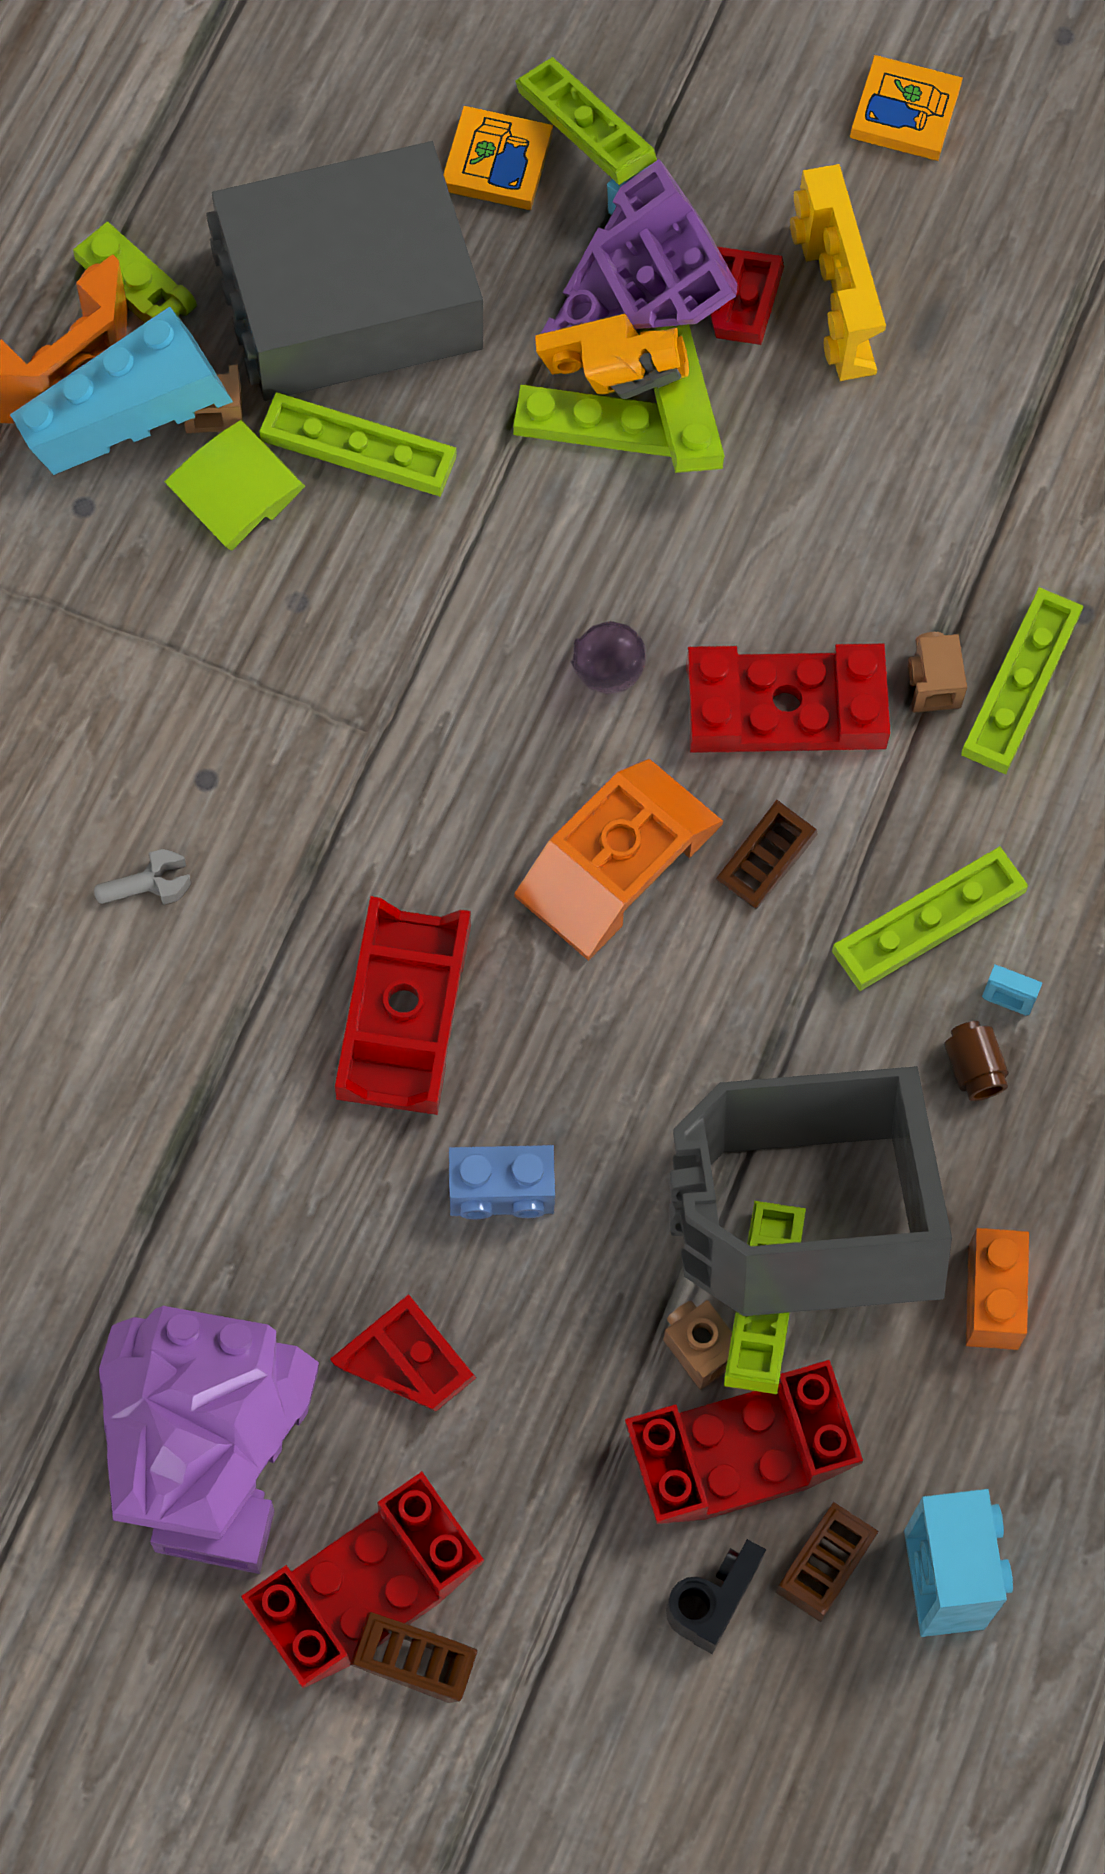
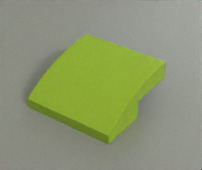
M242 420L228 427L202 446L164 481L219 541L232 551L265 517L273 520L305 487L293 472Z

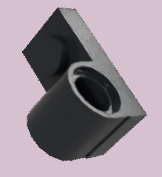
M748 1539L740 1553L730 1548L716 1575V1578L724 1581L722 1587L700 1577H687L679 1581L671 1590L666 1608L667 1620L671 1628L682 1637L692 1641L694 1645L713 1654L753 1579L766 1549ZM694 1595L700 1597L706 1603L708 1613L701 1619H688L681 1614L678 1602L686 1596Z

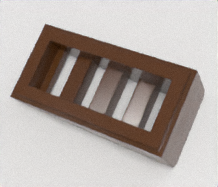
M776 800L717 876L716 880L754 909H757L818 835L817 829ZM777 823L797 837L792 845L772 831ZM764 838L785 852L780 860L759 845ZM752 853L773 867L769 875L747 860ZM739 868H742L762 883L756 891L734 875Z
M833 1502L785 1574L775 1593L819 1622H822L879 1531ZM834 1521L861 1538L857 1546H854L830 1530ZM823 1538L850 1556L846 1563L819 1546ZM812 1555L839 1572L835 1580L808 1563ZM801 1572L828 1589L824 1597L797 1580Z
M368 1612L350 1665L441 1701L453 1703L460 1702L464 1695L477 1655V1649L414 1626ZM382 1631L390 1633L391 1636L382 1662L373 1658ZM405 1639L410 1641L411 1644L403 1668L400 1669L395 1667ZM428 1648L432 1650L425 1674L421 1676L417 1674L424 1650ZM446 1656L451 1657L444 1682L441 1683L438 1680Z

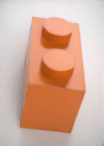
M976 1228L968 1247L966 1346L1018 1350L1025 1339L1028 1317V1231Z

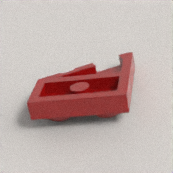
M717 247L737 282L736 297L710 314L715 336L718 339L762 345L784 270L783 256Z
M409 1294L330 1358L337 1368L435 1412L477 1378Z

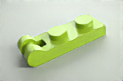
M108 221L73 249L75 260L85 269L93 264L102 263L112 254L119 260L127 307L144 323L168 307H171L177 316L180 314L186 316L197 307L194 296L187 288L176 284ZM162 297L166 300L161 306L154 305Z

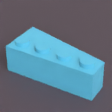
M168 307L11 413L10 416L29 449L55 475L109 453L111 446L127 439H132L133 442L151 436L150 430L173 420L177 424L195 418V411L212 404L219 408L232 403L233 400L193 335L172 308Z

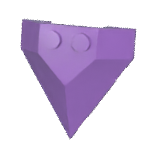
M660 159L619 188L612 201L616 205L614 212L605 228L598 227L563 291V294L567 297L555 319L549 317L541 334L621 314L627 315L635 329L697 324L736 297L737 282L702 219Z

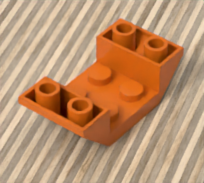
M113 254L102 263H96L88 267L76 282L83 317L76 320L68 333L55 343L41 347L33 355L31 361L26 364L2 339L0 340V423L15 424L10 416L11 413L126 336L128 307L120 263Z
M647 759L618 771L548 841L515 891L514 897L589 961L623 926L624 911L682 852L690 858L723 825V820L651 759Z

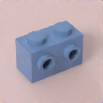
M554 1145L449 1147L450 1216H461L466 1219H485L492 1215L536 1218L544 1214H554Z

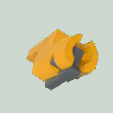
M626 314L535 335L536 352L552 375L559 373L570 374L578 371L580 368H584L585 377L597 394L616 392L620 398L627 399L652 388H659L686 378L689 375L687 350L683 337L678 336L677 328L662 331H643L639 335Z

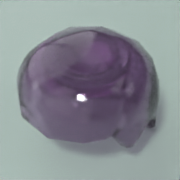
M608 621L593 625L580 638L575 639L571 664L576 675L590 690L607 695L623 692L634 685L642 675L646 664V647L642 637L630 626Z

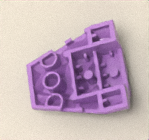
M161 1306L156 1308L147 1319L132 1317L112 1325L99 1367V1377L103 1398V1421L107 1441V1464L113 1521L220 1540L256 1489L255 1480L268 1462L274 1463L281 1453L282 1441L294 1424L299 1426L308 1414L319 1370V1362L297 1346L276 1343V1330L267 1324Z

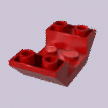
M830 1360L780 1374L777 1394L752 1391L680 1413L677 1404L625 1419L656 1524L706 1520L807 1490L863 1463V1458Z
M422 1471L377 1502L378 1512L294 1570L291 1571L285 1565L241 1596L302 1688L351 1666L350 1663L368 1612L410 1625L441 1603L484 1562L479 1551ZM382 1631L378 1646L390 1639L391 1634Z

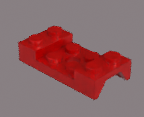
M885 643L835 644L834 653L738 654L737 646L688 647L686 673L689 678L690 753L887 749L891 732ZM781 693H789L799 700L800 706L793 711H782L775 706L773 699Z
M370 896L335 1082L336 1100L438 1115L453 1017L471 928V911L458 910L439 917L401 911L380 897ZM409 991L418 998V1004L409 1012H398L390 1006L389 1000L396 992Z

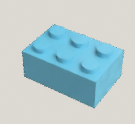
M989 1489L923 1496L904 1529L920 1636L926 1637L984 1630L1006 1602V1593L1013 1592L1011 1566L1008 1559L1000 1560L997 1538H1003L1004 1536L1003 1517L999 1504L991 1505Z

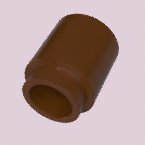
M979 1021L966 1022L951 1030L952 1037L945 1041L944 1046L960 1090L966 1091L970 1101L988 1099L1005 1091L1008 1088L1005 1078L1009 1072L993 1028L991 1026H981Z

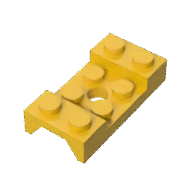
M840 164L803 170L800 190L794 191L796 216L790 218V230L794 244L802 245L806 262L819 259L822 278L824 281H831L834 291L830 296L832 311L828 312L830 335L825 336L823 340L827 363L829 365L835 364L840 381L876 375L877 367L869 339L885 331L886 323Z

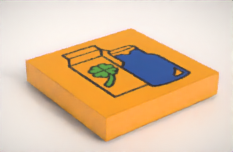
M874 55L851 128L850 138L939 161L963 77Z
M463 106L443 174L449 193L531 210L552 139L553 125Z

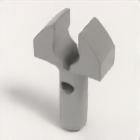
M165 849L148 853L150 863L144 872L97 884L94 888L95 898L100 904L149 891L159 895L163 905L176 902L191 885L190 875L180 876L173 880H165L161 876L167 870L186 867L185 858L178 853Z

